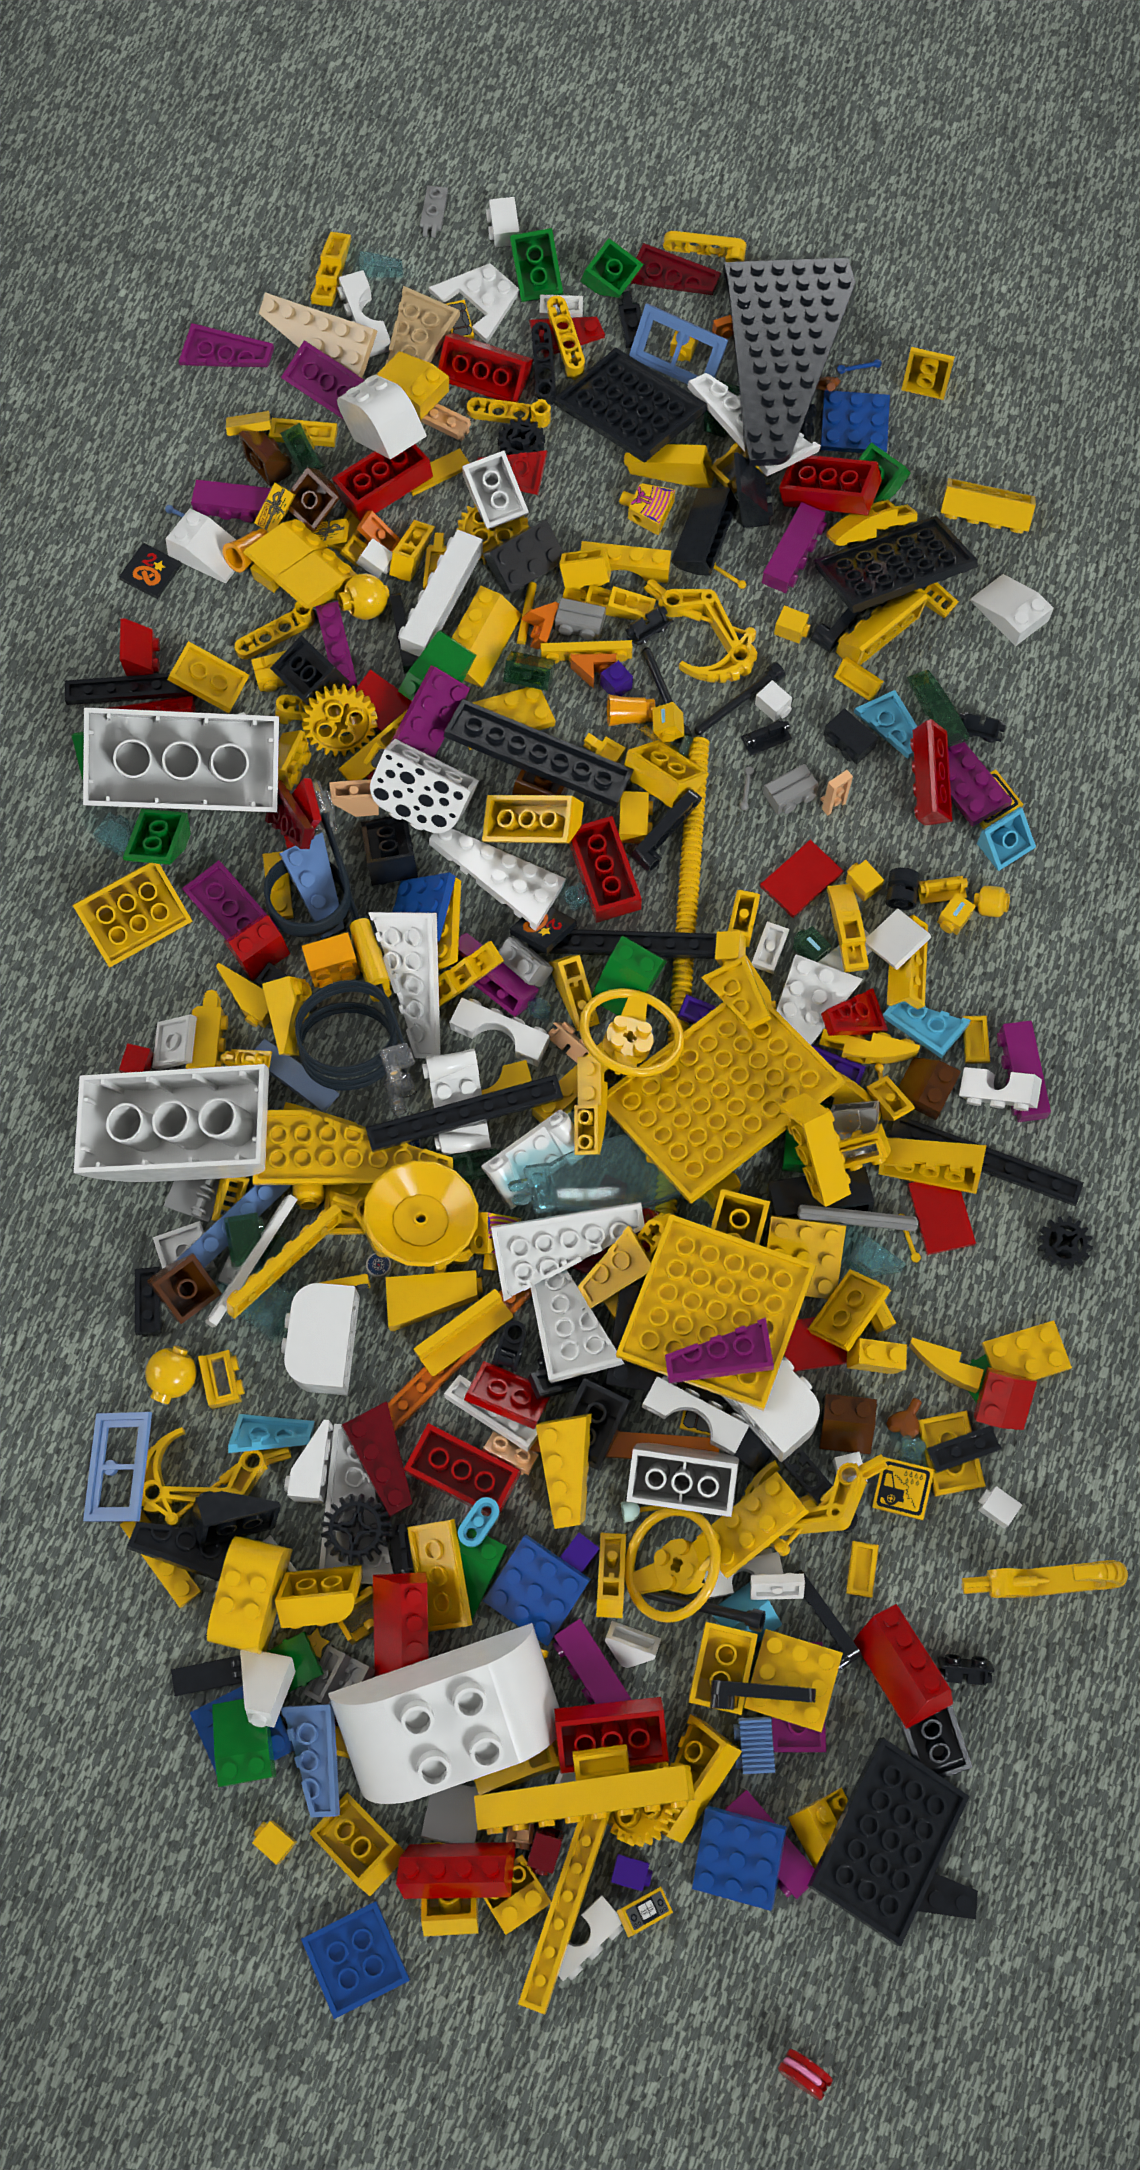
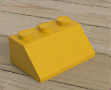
M660 740L629 749L624 766L634 769L630 778L632 783L639 785L649 792L650 795L657 797L666 806L671 808L689 790L693 789L696 792L709 775L707 771Z

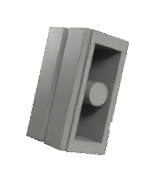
M561 598L555 618V630L566 636L575 634L580 635L585 640H599L606 617V607Z
M802 764L765 784L763 795L777 815L782 812L788 814L796 808L797 804L803 801L804 803L812 801L816 797L819 785L807 766Z
M509 937L498 951L504 959L503 963L529 985L543 986L554 969L519 939Z

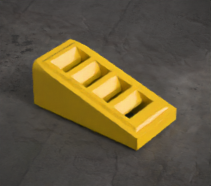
M938 582L926 586L925 590L921 588L915 590L916 592L926 594L929 598L925 606L943 618L959 602ZM930 590L934 592L931 597L927 594ZM938 595L942 598L938 602L934 600ZM947 600L949 602L948 605L942 608L941 605Z
M220 1178L211 1220L217 1221L223 1216L220 1214L221 1210L228 1211L231 1208L230 1206L223 1205L224 1200L235 1204L245 1195L249 1178ZM229 1182L238 1183L237 1188L229 1186ZM231 1191L236 1193L235 1198L227 1196L226 1192Z

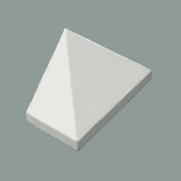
M615 1621L611 1622L605 1639L606 1644L619 1664L625 1668L654 1660L661 1638Z

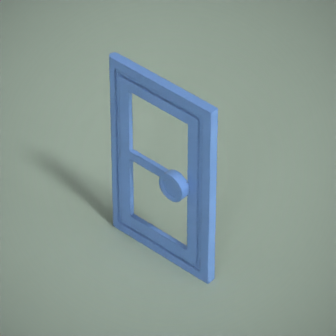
M646 303L629 356L652 369L688 385L689 380L698 377V375L676 366L682 345L687 344L690 337L712 346L713 349L704 374L707 373L716 378L729 340ZM653 321L679 331L676 335L678 344L671 363L644 351Z
M152 1412L96 1413L83 1521L140 1522ZM138 1427L134 1464H118L114 1460H107L105 1462L109 1428ZM118 1470H133L129 1507H99L103 1473L113 1476Z

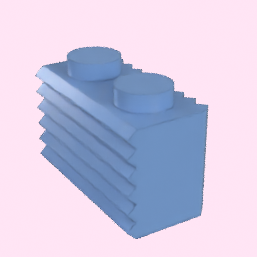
M771 1717L738 1718V1724H733L734 1741H739L742 1753L735 1762L736 1769H741V1774L775 1773Z

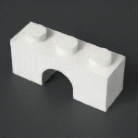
M964 1067L959 1096L967 1100V1104L981 1106V1103L984 1102L990 1103L991 1107L1002 1109L1005 1108V1105L1014 1106L1013 1109L1028 1111L1029 1108L1038 1107L1042 1079L1035 1074L1011 1072L1007 1086L1001 1090H995V1074L987 1069Z
M764 1549L728 1579L719 1570L716 1585L708 1599L732 1595L734 1593L732 1578L738 1572L745 1571L752 1575L783 1574L780 1555L778 1552L772 1553V1549ZM706 1571L705 1578L703 1579V1583H705V1581H706V1578H707V1575H708V1571Z
M602 1894L582 1913L583 1918L590 1926L591 1933L588 1940L582 1944L575 1945L569 1942L558 1974L562 1981L567 1977L572 1981L583 1970L580 1964L588 1957L592 1961L603 1950L601 1944L608 1937L612 1941L623 1930L616 1910Z

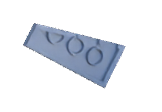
M322 832L311 840L310 849H299L295 845L279 853L313 922L326 918L339 906ZM343 920L329 932L320 935L321 938L324 939L344 929Z
M332 1704L283 1706L281 1712L282 1716L286 1718L287 1734L289 1741H292L296 1755L294 1759L303 1781L301 1784L310 1817H336L340 1815L335 1713Z

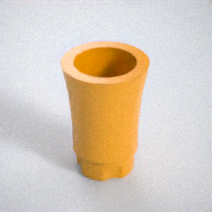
M260 528L238 540L225 544L223 546V556L229 567L236 572H243L253 563L244 554V550L268 532Z
M608 694V727L620 724L645 723L646 721L653 722L652 708H655V699Z

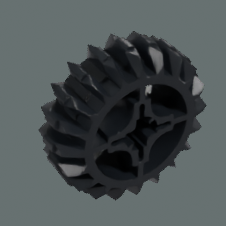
M349 1494V1503H346L345 1499L341 1497L339 1498L341 1507L338 1508L336 1504H331V1508L335 1511L333 1515L325 1512L324 1515L331 1520L330 1522L321 1523L322 1527L329 1529V1531L321 1533V1537L330 1538V1540L324 1543V1546L326 1548L334 1546L330 1551V1555L333 1557L340 1552L339 1562L342 1563L348 1556L349 1565L354 1564L355 1558L358 1559L359 1565H364V1556H367V1559L372 1562L374 1561L371 1555L373 1551L379 1556L382 1555V1551L378 1548L380 1544L388 1547V1542L382 1538L383 1536L391 1537L392 1533L384 1530V1528L392 1526L391 1521H383V1519L389 1516L387 1511L378 1513L383 1507L380 1502L372 1507L375 1500L373 1497L368 1498L367 1502L364 1503V1494L359 1495L358 1501H355L353 1494ZM356 1509L350 1521L338 1523L343 1514ZM364 1509L375 1516L377 1528L364 1524ZM359 1521V1526L363 1528L365 1531L362 1530V1532H357V1535L354 1538V1533L350 1531L348 1528L351 1529V1527H355L356 1523H358ZM336 1531L349 1535V1550L339 1544ZM375 1536L369 1546L357 1550L360 1541L364 1537Z

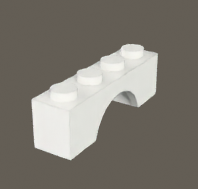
M364 270L339 277L340 287H337L340 300L345 299L344 309L346 316L351 317L352 322L378 331L370 357L389 352L390 337L384 322L372 320L362 313L363 307L372 300L370 286Z
M461 998L449 1022L451 1030L471 1039L486 1030L504 1032L515 1044L516 1058L522 1061L526 1060L527 1063L536 1067L539 1066L550 1043V1036L544 1029L537 1026L534 1028L527 1026L523 1020L512 1017V1019L506 1017L500 1010L485 1008L480 1002L471 998L469 1000Z
M657 1376L643 1402L642 1408L663 1419L674 1412L682 1410L697 1413L708 1424L711 1435L710 1444L734 1456L749 1427L745 1423L746 1419L736 1413L729 1415L723 1412V1407L716 1402L709 1400L706 1403L699 1399L700 1395L689 1388H686L684 1391L676 1387L677 1382L669 1383L666 1376H663L662 1379Z

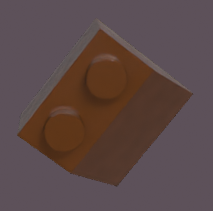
M241 431L239 433L246 460L270 488L274 483H279L292 474L290 467L292 462L286 453H281L278 444L273 438L269 439L264 432Z
M307 467L290 490L296 495L288 510L314 533L340 499L335 485L320 470Z
M521 769L515 781L512 795H564L567 788Z
M913 1057L898 1088L914 1105V1110L937 1120L961 1071L940 1060Z
M193 1253L167 1265L147 1280L175 1321L180 1324L222 1295Z
M825 1394L822 1402L819 1449L850 1453L860 1452V1454L870 1455L876 1423L877 1399Z

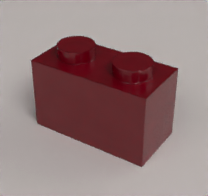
M538 1826L527 1866L532 1867V1872L547 1876V1873L553 1874L565 1834L564 1831L552 1827L539 1828Z

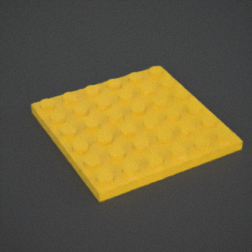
M670 1214L616 1352V1357L668 1376L666 1354L696 1343L699 1345L709 1341L714 1336L726 1335L734 1332L736 1328L744 1325L746 1327L757 1323V1320L766 1317L774 1370L683 1381L764 1411L816 1265Z

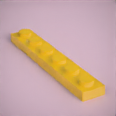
M335 1203L329 1209H323L315 1222L311 1225H306L294 1241H288L276 1257H271L266 1261L261 1271L257 1274L253 1273L239 1291L234 1290L229 1295L226 1301L227 1313L234 1319L239 1316L342 1221V1209Z

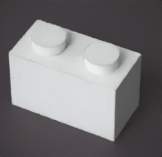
M515 198L489 199L490 209H486L487 223L491 222L492 226L488 227L489 239L494 240L495 248L511 246L510 235L520 234Z

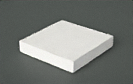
M896 909L866 938L865 945L897 970L931 936L929 932L906 914Z
M190 1014L157 1023L152 1068L161 1070L192 1063L196 1016Z
M200 1221L153 1237L162 1269L174 1263L184 1251L204 1234ZM212 1260L204 1269L208 1271L216 1268L214 1261Z

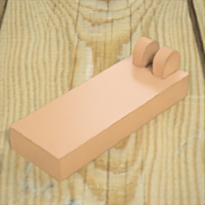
M438 403L420 420V422L461 442L465 438L464 434L468 435L470 432L471 421L469 418Z
M848 770L829 781L826 794L820 798L823 802L822 810L827 816L831 814L833 806L836 807L839 804L843 806L846 804L853 778Z

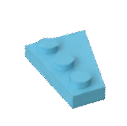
M895 690L855 708L854 713L907 759L914 756L910 740L913 738V730L918 726Z
M905 1001L889 1006L883 1013L886 1021L941 1059L971 1022L970 1019L950 1016L948 1012L928 1009L926 1005L916 1009Z
M239 1414L228 1444V1453L307 1445L313 1436L315 1421Z

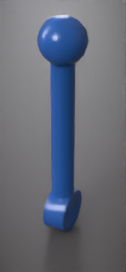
M876 359L871 363L848 367L839 365L837 372L843 374L845 371L862 368H879L882 362Z

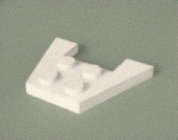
M489 263L429 287V292L444 304L460 292L485 315L472 326V329L482 340L488 343L519 295V288Z

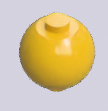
M371 574L353 576L345 584L344 592L337 594L341 611L348 610L352 616L361 620H369L379 616L384 611L387 599L390 597L387 585H384L379 578Z
M174 1345L173 1349H161L149 1359L145 1369V1378L148 1386L153 1390L150 1396L152 1399L169 1404L171 1398L181 1397L192 1388L196 1380L197 1370L194 1360L187 1354V1349Z

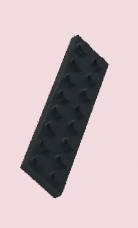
M464 699L460 702L444 731V737L614 808L617 807L634 770Z

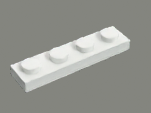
M459 1375L444 1393V1397L528 1452L538 1439L537 1429L535 1428L534 1430L465 1401V1394L472 1382Z

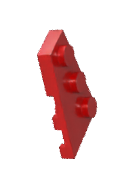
M597 317L572 318L580 346L605 338L604 330ZM529 320L531 329L538 322H545L550 326L554 354L560 353L550 320ZM565 322L557 324V327L561 330L569 327ZM540 330L539 337L541 342H544V330ZM565 341L563 346L565 348H572L575 344L572 341ZM546 349L541 350L544 357H548L549 351Z
M547 450L506 455L521 492L538 496L548 453Z
M873 988L821 1013L828 1036L872 1035L873 1033H885L888 1031Z

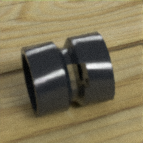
M900 867L892 869L889 872L888 886L890 888L887 889L886 905L893 909H914L917 903L918 894L916 890L919 888L920 874L910 868Z

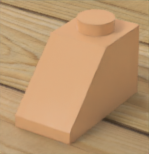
M371 779L329 782L332 804L355 817L379 815V806L373 800L370 792Z

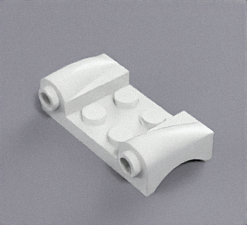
M475 1049L445 1055L426 1056V1064H422L424 1079L429 1078L434 1108L482 1095ZM486 1121L444 1132L434 1137L436 1151H441L443 1155L491 1147Z
M560 1109L481 1167L498 1190L502 1201L512 1210L530 1197L529 1191L564 1165L572 1166L586 1155H575L574 1124L569 1115Z

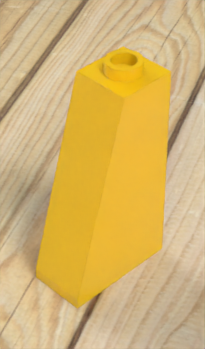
M666 444L645 463L628 452L624 455V464L632 475L696 488H712L714 475L710 467L713 464L706 445Z
M476 1270L386 1277L389 1330L396 1331L479 1300L478 1293L483 1292L482 1277L477 1278Z

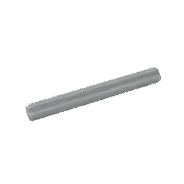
M800 1205L798 1208L800 1220L916 1231L918 1226V1220L913 1216Z

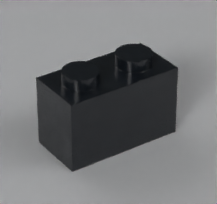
M845 708L825 725L823 734L825 741L830 746H836L847 761H853L856 765L876 747L878 737Z

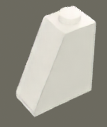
M241 1650L244 1705L248 1721L257 1727H275L296 1672L292 1657L263 1651L261 1654Z

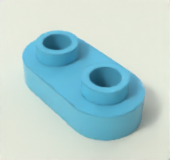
M489 1497L479 1499L465 1517L458 1529V1537L463 1545L476 1547L484 1540L500 1513L499 1506L494 1499ZM489 1507L491 1514L483 1516L481 1513L483 1508ZM474 1529L477 1532L475 1538L470 1539L467 1537L468 1530Z

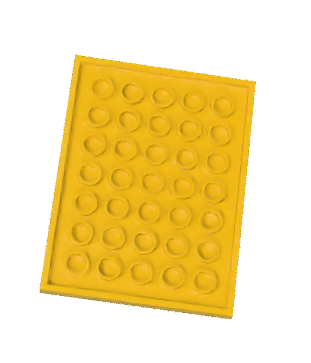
M765 999L764 1001L772 1018L771 1020L749 1029L723 1002L684 1032L682 1054L671 1068L654 1076H632V1078L626 1076L608 1090L607 1113L690 1204L788 1129L786 1124L790 1123L789 1117L786 1114H782L779 1105L803 1093H806L820 1104L845 1084V1079ZM675 1039L639 1067H649L664 1061L671 1054Z

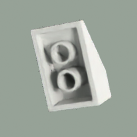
M505 451L462 466L464 480L487 529L529 514Z
M189 509L166 537L168 555L223 583H227L235 572L224 559L223 546L236 539L211 518L193 509Z
M1004 574L970 598V601L1015 646L1047 623L1054 609L1038 592Z
M323 1420L291 1468L290 1476L285 1478L284 1491L288 1492V1496L294 1502L325 1504L334 1429L329 1420Z

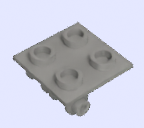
M220 1178L174 1181L164 1207L210 1222Z

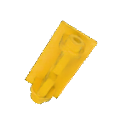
M963 876L919 881V888L917 890L920 904L949 901L956 893L963 898H967L965 888L968 887V881Z

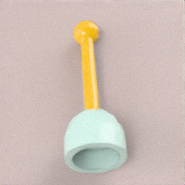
M621 1502L624 1523L636 1520L640 1512L664 1508L653 1505L640 1507L637 1503Z

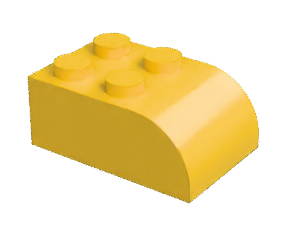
M362 1565L285 1572L275 1599L281 1628L298 1629L310 1625L325 1626L346 1619L353 1610L363 1578Z

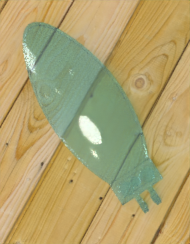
M627 1134L604 1139L600 1155H575L574 1150L550 1163L525 1165L523 1169L525 1179L513 1180L508 1184V1188L512 1192L523 1191L528 1188L529 1192L514 1195L511 1198L514 1205H526L532 1202L535 1214L559 1211V1209L582 1212L641 1202L642 1209H646L682 1195L655 1164L646 1162L644 1152Z

